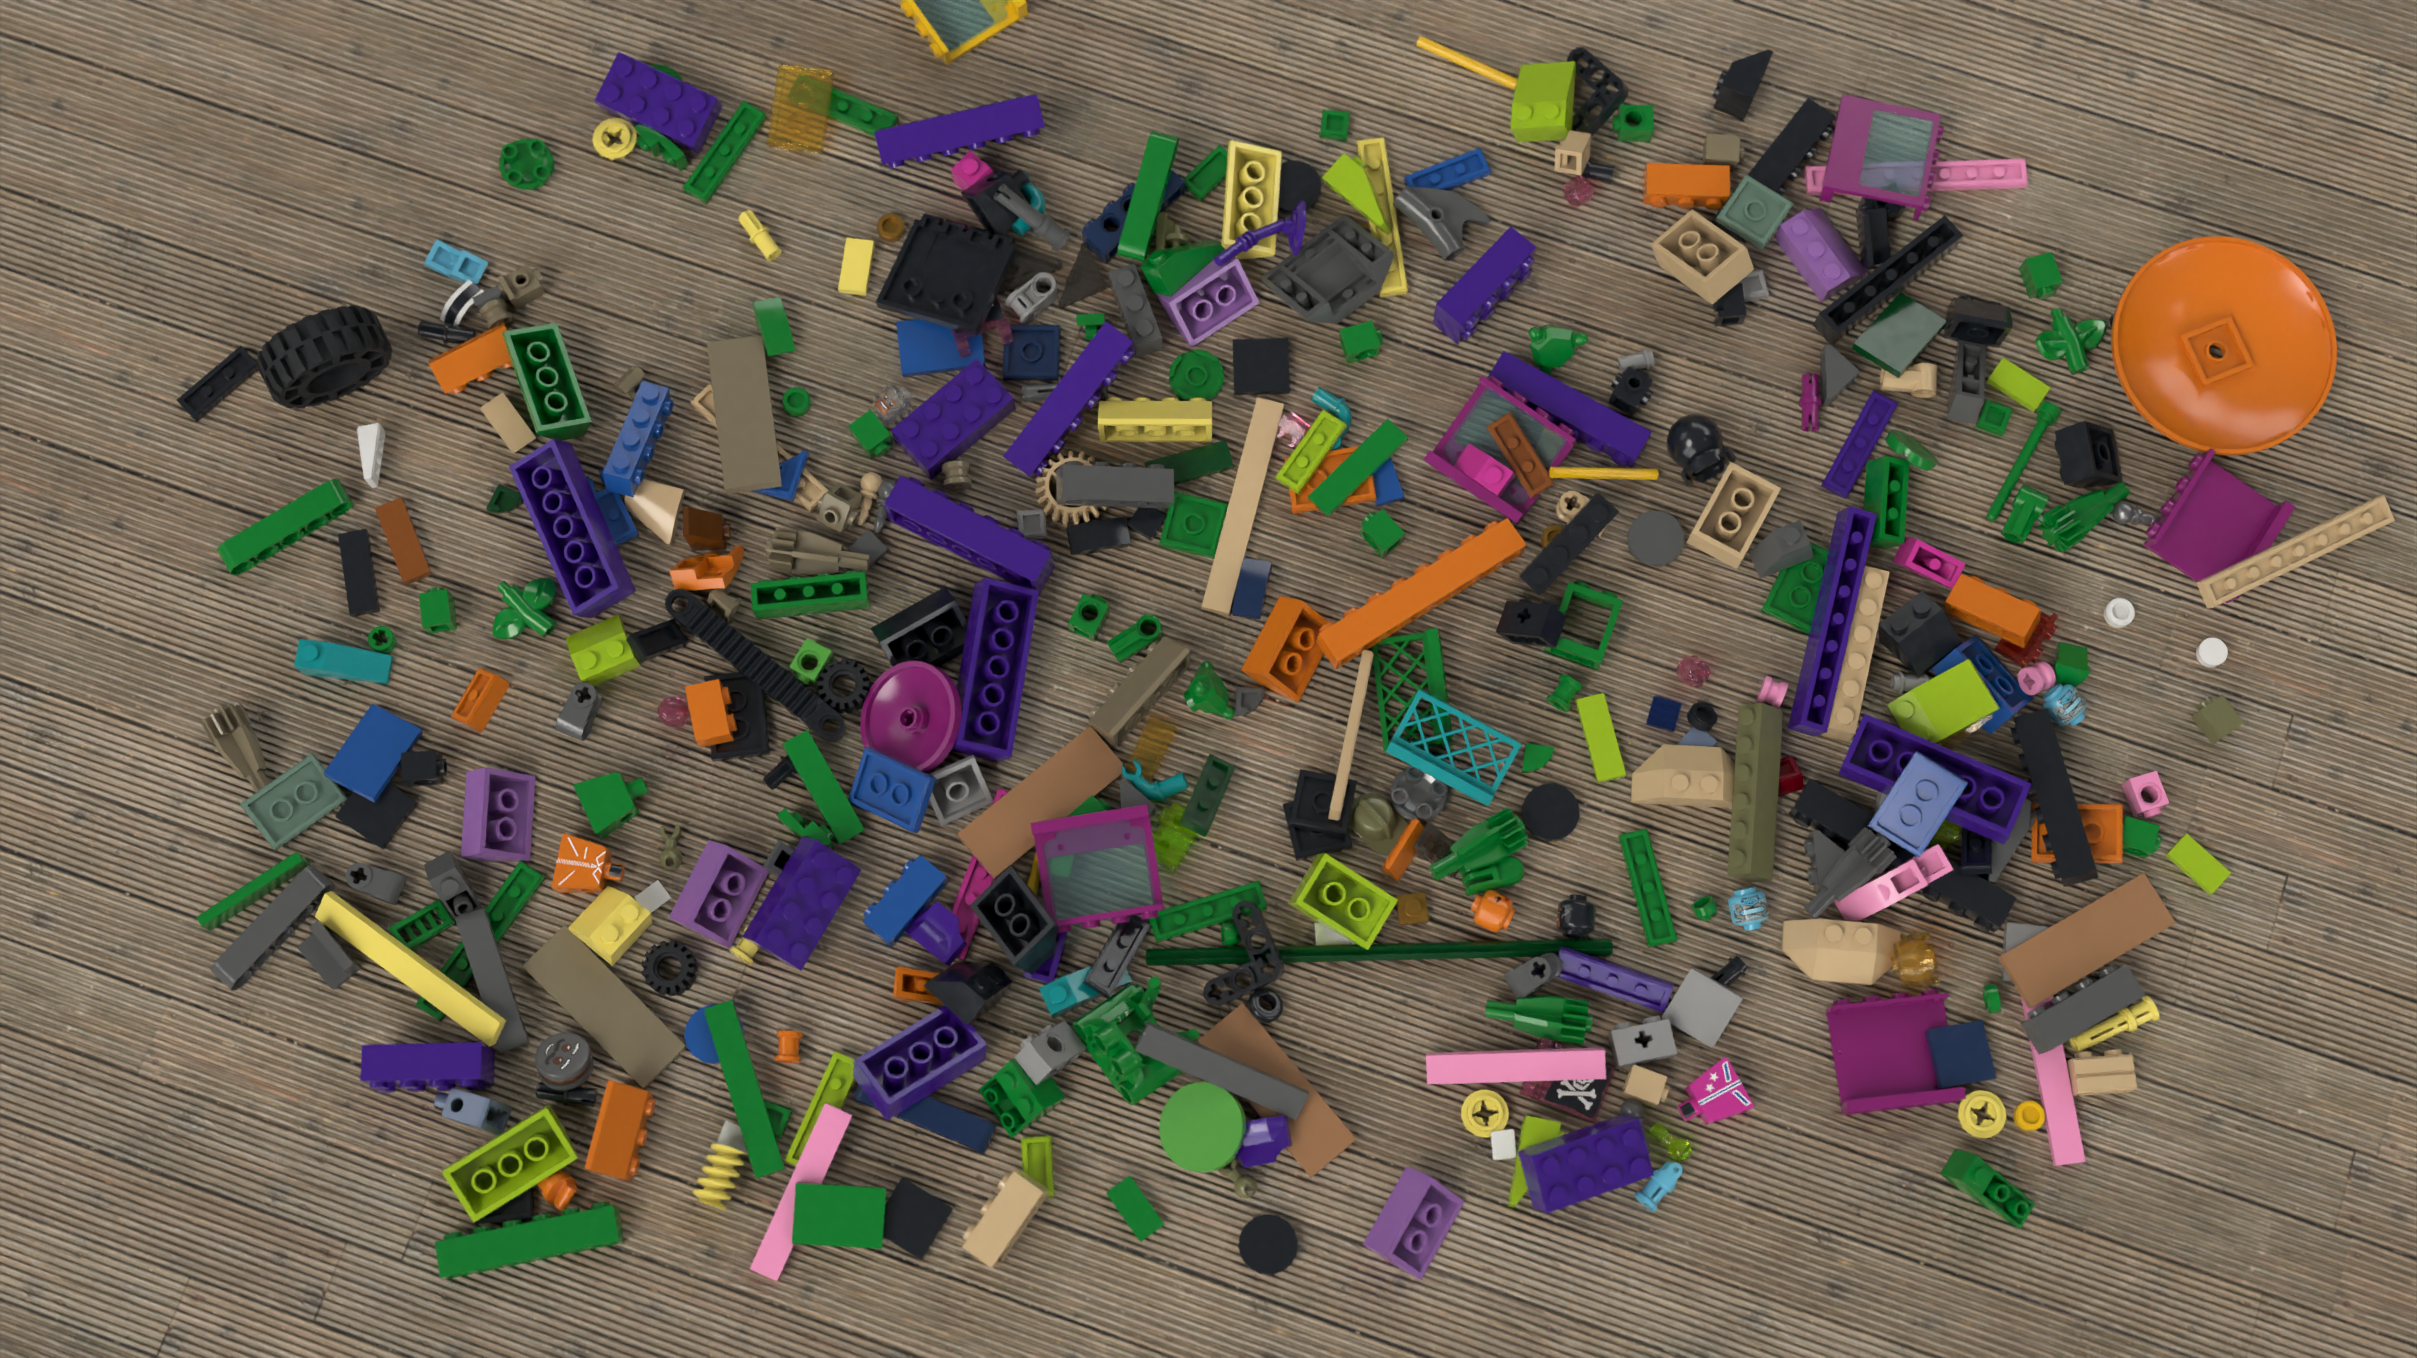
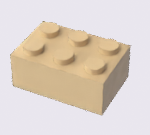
M1694 210L1689 211L1651 243L1658 265L1712 305L1754 270L1747 247Z
M1730 462L1686 543L1737 569L1781 488Z
M1023 1171L1005 1174L997 1186L1001 1190L997 1197L988 1199L980 1211L983 1217L979 1223H972L963 1236L966 1242L962 1248L990 1268H995L1002 1264L1051 1192Z

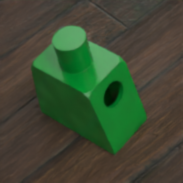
M614 772L573 785L590 824L600 839L605 838L638 815L639 809L634 799L649 793L642 777L626 783L620 772Z

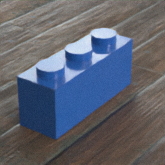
M921 855L916 860L911 858L902 869L904 874L897 882L892 880L883 891L885 896L878 904L873 902L863 914L865 916L863 920L865 926L891 948L905 934V929L924 908H927L949 883L947 876Z

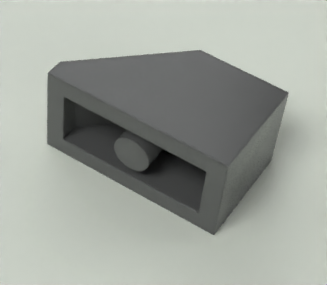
M1800 520L1772 531L1749 552L1760 579L1814 558L1810 541Z

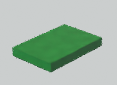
M1812 542L1810 544L1814 558L1781 570L1761 609L1762 612L1807 634L1810 633L1829 551Z
M796 1182L792 1244L882 1249L887 1187Z

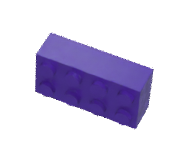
M619 51L594 100L601 109L635 125L640 124L651 128L671 142L698 155L723 107L718 98Z
M1511 226L1436 303L1433 324L1457 345L1463 339H1470L1477 330L1476 325L1482 319L1487 321L1495 312L1496 308L1494 306L1500 300L1505 302L1514 292L1513 286L1518 281L1523 283L1533 271L1531 266L1536 260L1534 259L1536 247Z
M976 358L891 430L894 441L932 480L942 472V464L955 461L1016 409L1014 398Z
M803 836L742 937L788 966L802 970L862 869L819 841Z
M944 1005L855 1059L853 1077L885 1120L888 1121L985 1061L987 1044L971 1023L967 1026Z
M482 1042L362 1045L360 1081L369 1084L370 1089H378V1092L381 1093L396 1092V1087L407 1089L408 1092H425L426 1087L437 1088V1091H450L455 1086L467 1087V1090L482 1091L485 1090V1085H494L495 1049Z
M1627 1114L1613 1117L1518 1151L1532 1206L1534 1209L1544 1213L1559 1210L1654 1176L1640 1120Z

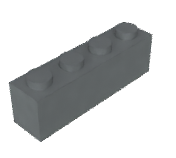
M1067 461L1065 465L1062 464L1056 471L1057 505L1167 509L1174 503V469H1165V466L1160 464L1149 465L1148 468H1137V464L1124 463L1120 467H1111L1107 462H1096L1092 466L1082 465L1080 461Z
M2112 964L2099 971L2100 978L2095 981L2087 978L2076 984V992L2069 995L2065 991L2052 998L2053 1005L2045 1009L2041 1005L2028 1012L2029 1019L2020 1024L2038 1054L2056 1048L2145 996L2128 965L2116 968Z

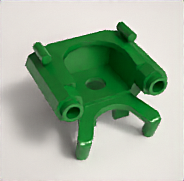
M1156 976L1149 979L1146 992L1138 984L1135 986L1129 984L1073 1022V1027L1083 1044L1087 1047L1088 1052L1129 1105H1135L1183 1072L1135 1051V1048L1126 1038L1130 1032L1141 1034L1147 1021L1158 1025L1153 1015V1004L1161 990L1162 983ZM1196 1029L1175 1032L1195 1042L1200 1039V1034Z

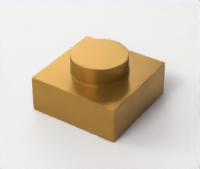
M1425 892L1396 895L1398 900L1396 905L1399 926L1428 923Z

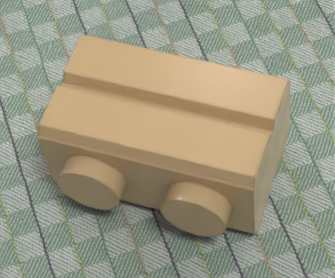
M2121 1049L2103 1051L2104 1056L2093 1057L2092 1052L2074 1053L2075 1058L2066 1061L2073 1096L2128 1093L2137 1090L2132 1054L2122 1055Z

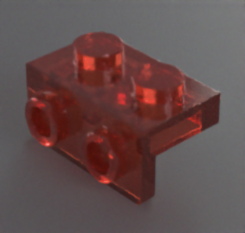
M2041 611L2040 622L2025 648L2000 638L1994 651L2021 668H2024L2029 662L2035 663L2044 650L2039 647L2044 638L2049 641L2058 627L2054 624L2058 615L2052 613L2051 616H2048Z

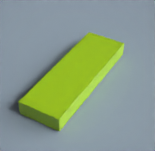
M1322 410L1275 479L1299 495L1345 431L1347 425L1327 411Z
M1604 693L1576 699L1575 703L1597 783L1625 777L1626 772Z

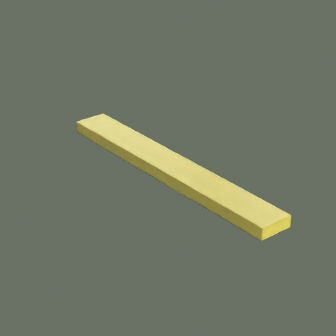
M330 891L324 894L315 918L490 1047L496 1044L506 1022L503 1017L335 893Z

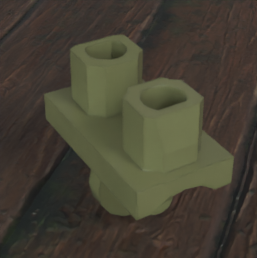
M1159 213L1152 240L1156 239V246H1150L1146 261L1149 255L1157 250L1189 244V237L1181 234L1182 227L1175 226L1174 221L1167 219L1166 213Z

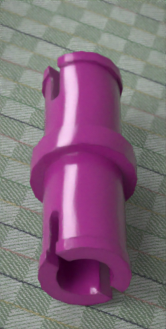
M1809 373L1801 377L1802 397L1799 399V406L1802 408L1801 430L1809 432V421H1811L1812 432L1819 430V408L1822 406V399L1819 397L1820 376L1812 373V384H1809Z

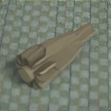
M776 527L773 531V538L768 539L766 545V555L770 556L768 562H770L769 568L773 570L812 575L838 573L840 567L868 571L870 564V554L842 550L843 544L808 531Z
M241 703L229 706L223 704L210 711L211 717L205 718L201 722L210 741L216 744L221 755L240 778L249 780L256 793L269 784L263 772L267 765L258 738L250 726L252 722Z

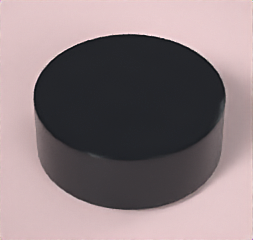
M1697 702L1687 712V720L1695 729L1709 731L1717 722V714L1708 704Z

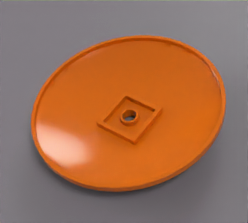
M2225 236L2201 237L2177 243L2163 250L2144 264L2131 278L2123 290L2113 316L2111 329L2112 358L2116 374L2129 401L2137 412L2157 431L2185 447L2200 452H2207L2209 449H2213L2216 451L2215 455H2245L2272 448L2298 433L2317 414L2327 398L2335 376L2337 363L2336 334L2331 315L2321 294L2311 280L2289 259L2264 245L2249 240ZM2210 346H2217L2221 350L2222 357L2220 359L2210 355Z

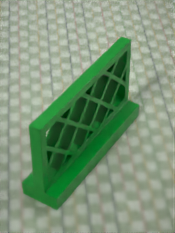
M1438 628L1426 629V632L1388 637L1371 647L1372 654H1374L1373 665L1385 753L1389 744L1388 734L1395 725H1400L1399 720L1408 710L1419 688L1424 690L1428 685L1429 694L1449 704L1441 636ZM1422 640L1423 651L1417 659L1404 651L1411 642ZM1403 643V645H1402L1401 647H1399V646L1396 645V644ZM1391 645L1397 650L1388 663L1379 657V646ZM1401 654L1413 662L1404 675L1392 667ZM1423 658H1425V666L1420 663ZM1380 663L1385 666V668L1382 671L1380 668ZM1417 666L1426 671L1427 678L1420 687L1408 679ZM1389 670L1401 678L1392 691L1382 685V678ZM1404 682H1407L1417 690L1407 703L1395 694ZM1383 690H1384L1386 693H1388V696H1387L1385 699H1384ZM1392 697L1404 705L1395 719L1387 714L1385 706ZM1430 702L1429 708L1423 715L1418 712L1419 717L1429 716L1430 713L1431 715L1435 714L1433 704ZM1438 707V711H1439V712L1446 711V710H1444V709ZM1450 714L1441 716L1445 732L1452 730ZM1437 718L1432 719V721H1425L1433 727L1434 735L1441 733ZM1387 719H1389L1392 722L1388 727ZM1417 724L1414 725L1411 731L1406 727L1403 731L1407 733L1404 739L1408 741L1411 737L1415 740L1420 739L1414 734L1418 730ZM1453 734L1446 736L1449 746L1454 745ZM1443 737L1427 742L1428 747L1436 745L1445 747ZM1423 743L1417 745L1421 748L1424 747Z

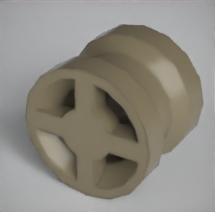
M504 299L491 300L480 308L481 316L488 321V329L503 322L509 328L514 323L515 319L512 313L507 311L508 305Z
M959 460L942 464V472L945 474V480L943 481V488L945 490L960 491L971 487V479L968 477V472L970 471L969 462Z

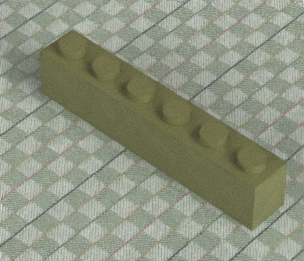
M1764 703L1740 705L1738 711L1727 875L1746 882L1773 880L1783 710Z

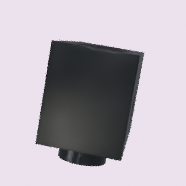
M1519 599V602L1506 601L1496 633L1512 644L1556 648L1567 616L1557 610L1558 606L1548 601H1541V604L1533 603L1526 599Z

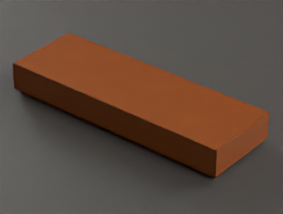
M1511 412L1486 426L1531 499L1555 485Z
M402 497L375 507L403 583L408 585L432 575Z

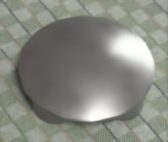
M1409 766L1394 778L1390 788V800L1394 809L1403 818L1426 822L1435 818L1444 809L1447 801L1448 787L1447 784L1413 766Z

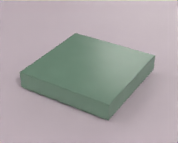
M1746 174L1715 221L1763 250L1794 203Z

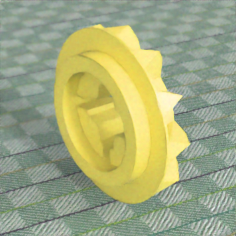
M610 118L601 122L596 127L593 133V145L602 157L609 158L612 161L617 158L624 159L628 153L633 152L634 146L637 143L635 140L637 138L636 131L628 121L621 118ZM608 135L615 138L620 135L619 138L623 144L614 143L611 145Z
M1490 1090L1473 1092L1465 1099L1461 1109V1119L1465 1128L1477 1137L1489 1138L1491 1137V1132L1503 1130L1509 1117L1508 1107L1504 1099L1496 1092ZM1481 1101L1484 1102L1487 1111H1497L1496 1114L1488 1117L1487 1126H1485V1122H1483L1481 1117H1472V1115L1480 1112Z
M1980 1090L1966 1095V1099L1959 1104L1957 1117L1960 1120L1962 1129L1966 1130L1972 1137L1985 1139L1995 1136L2002 1130L2006 1121V1110L2002 1101L1996 1095ZM1986 1104L1985 1114L1990 1119H1984L1976 1125L1978 1122L1976 1121L1977 1115L1971 1110H1980Z

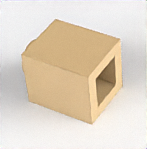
M1633 1064L1629 1069L1621 1096L1628 1099H1636L1642 1104L1655 1108L1659 1101L1664 1103L1670 1087L1665 1084L1667 1076Z

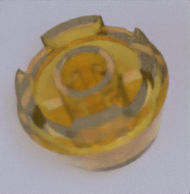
M1915 931L1894 943L1895 956H1891V963L1894 974L1899 973L1902 985L1929 989L1930 985L1940 984L1939 976L1934 977L1933 975L1935 969L1938 968L1934 945H1927L1926 939L1930 938L1929 931L1923 933Z

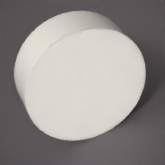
M2123 598L2113 599L2104 609L2106 622L2114 628L2127 626L2135 616L2133 605Z
M2217 638L2205 639L2196 649L2198 661L2203 666L2209 668L2222 664L2228 655L2226 645Z

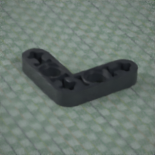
M1578 47L1570 52L1567 62L1575 61V74L1595 92L1573 115L1572 131L1577 129L1580 132L1591 134L1592 137L1626 100L1629 91L1626 84L1587 49ZM1580 58L1589 65L1586 69L1577 63ZM1603 70V77L1597 82H1592L1593 74ZM1609 83L1618 90L1616 94L1611 93L1607 88ZM1596 106H1601L1600 114L1597 117L1590 118L1591 110ZM1584 119L1589 123L1588 126L1582 122Z
M1241 901L1235 905L1232 912L1233 920L1251 961L1206 983L1203 994L1206 1001L1211 1005H1225L1277 981L1284 973V963L1258 905L1253 902ZM1244 907L1253 910V914L1250 915L1252 924H1260V927L1252 928L1247 933L1245 928H1250L1251 926L1247 919H1241L1240 917L1244 913ZM1260 932L1265 936L1266 943L1263 948L1256 950L1251 945V938L1254 934ZM1271 950L1272 954H1267L1266 956L1270 963H1276L1277 967L1273 969L1274 975L1264 973L1263 969L1267 967V963L1262 957L1258 959L1257 955L1265 954ZM1245 971L1251 976V984L1247 988L1242 989L1237 985L1236 980L1237 976ZM1215 985L1220 988L1230 985L1235 991L1233 995L1232 990L1222 992V999L1220 1000L1218 997H1212L1211 995L1215 991Z

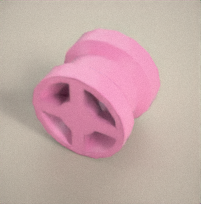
M2043 661L2035 663L2032 667L2029 666L2021 669L2018 674L2019 685L2028 695H2035L2042 690H2048L2054 686L2056 681L2054 670L2048 663Z
M1766 675L1756 702H1766L1771 704L1772 707L1779 709L1786 694L1788 683L1783 681L1780 683L1775 682L1772 677Z

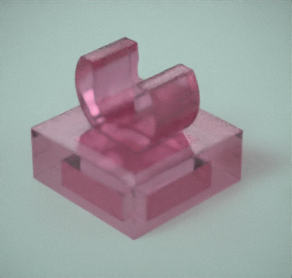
M1293 412L1287 413L1282 416L1278 423L1282 429L1278 431L1277 438L1281 439L1286 433H1290L1292 441L1288 446L1292 448L1302 440L1311 426Z

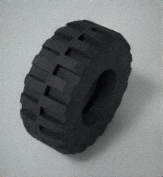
M356 305L351 307L340 306L306 316L302 320L288 325L281 332H277L269 342L262 346V351H259L257 368L275 402L286 408L296 407L300 409L308 406L313 407L348 395L361 386L368 384L374 377L379 376L382 370L389 365L392 347L377 316L365 307L361 308Z

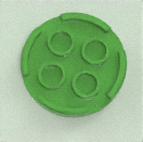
M1209 1082L1188 1084L1177 1090L1163 1108L1159 1123L1161 1143L1169 1158L1186 1170L1200 1173L1219 1170L1236 1157L1235 1154L1241 1146L1243 1136L1246 1135V1119L1243 1108L1238 1099L1228 1090Z

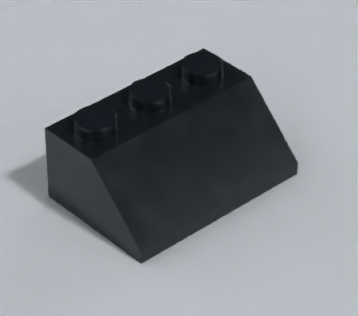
M943 587L875 625L871 630L892 667L907 661H921L939 667L963 653L968 624L951 593L946 587Z
M1010 865L970 907L1012 964L1032 975L1053 955L1058 924L1017 870Z

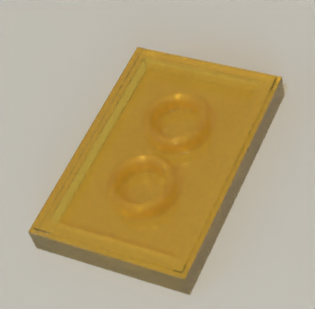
M786 65L778 66L767 142L769 148L823 154L834 77L833 71Z

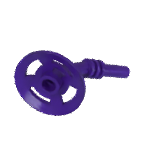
M1300 200L1297 203L1290 218H1284V220L1276 221L1253 231L1247 230L1236 238L1234 244L1214 257L1215 263L1218 266H1222L1239 253L1247 252L1253 248V246L1258 244L1259 240L1281 231L1282 234L1288 235L1291 253L1293 256H1297L1302 246L1305 231V201Z

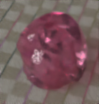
M1583 175L1576 176L1563 186L1564 197L1571 207H1580L1593 197V188Z
M1693 655L1683 658L1679 662L1676 673L1683 683L1691 687H1701L1710 675V668L1705 661Z
M667 697L659 704L658 715L662 723L669 727L684 726L688 719V706L683 697Z

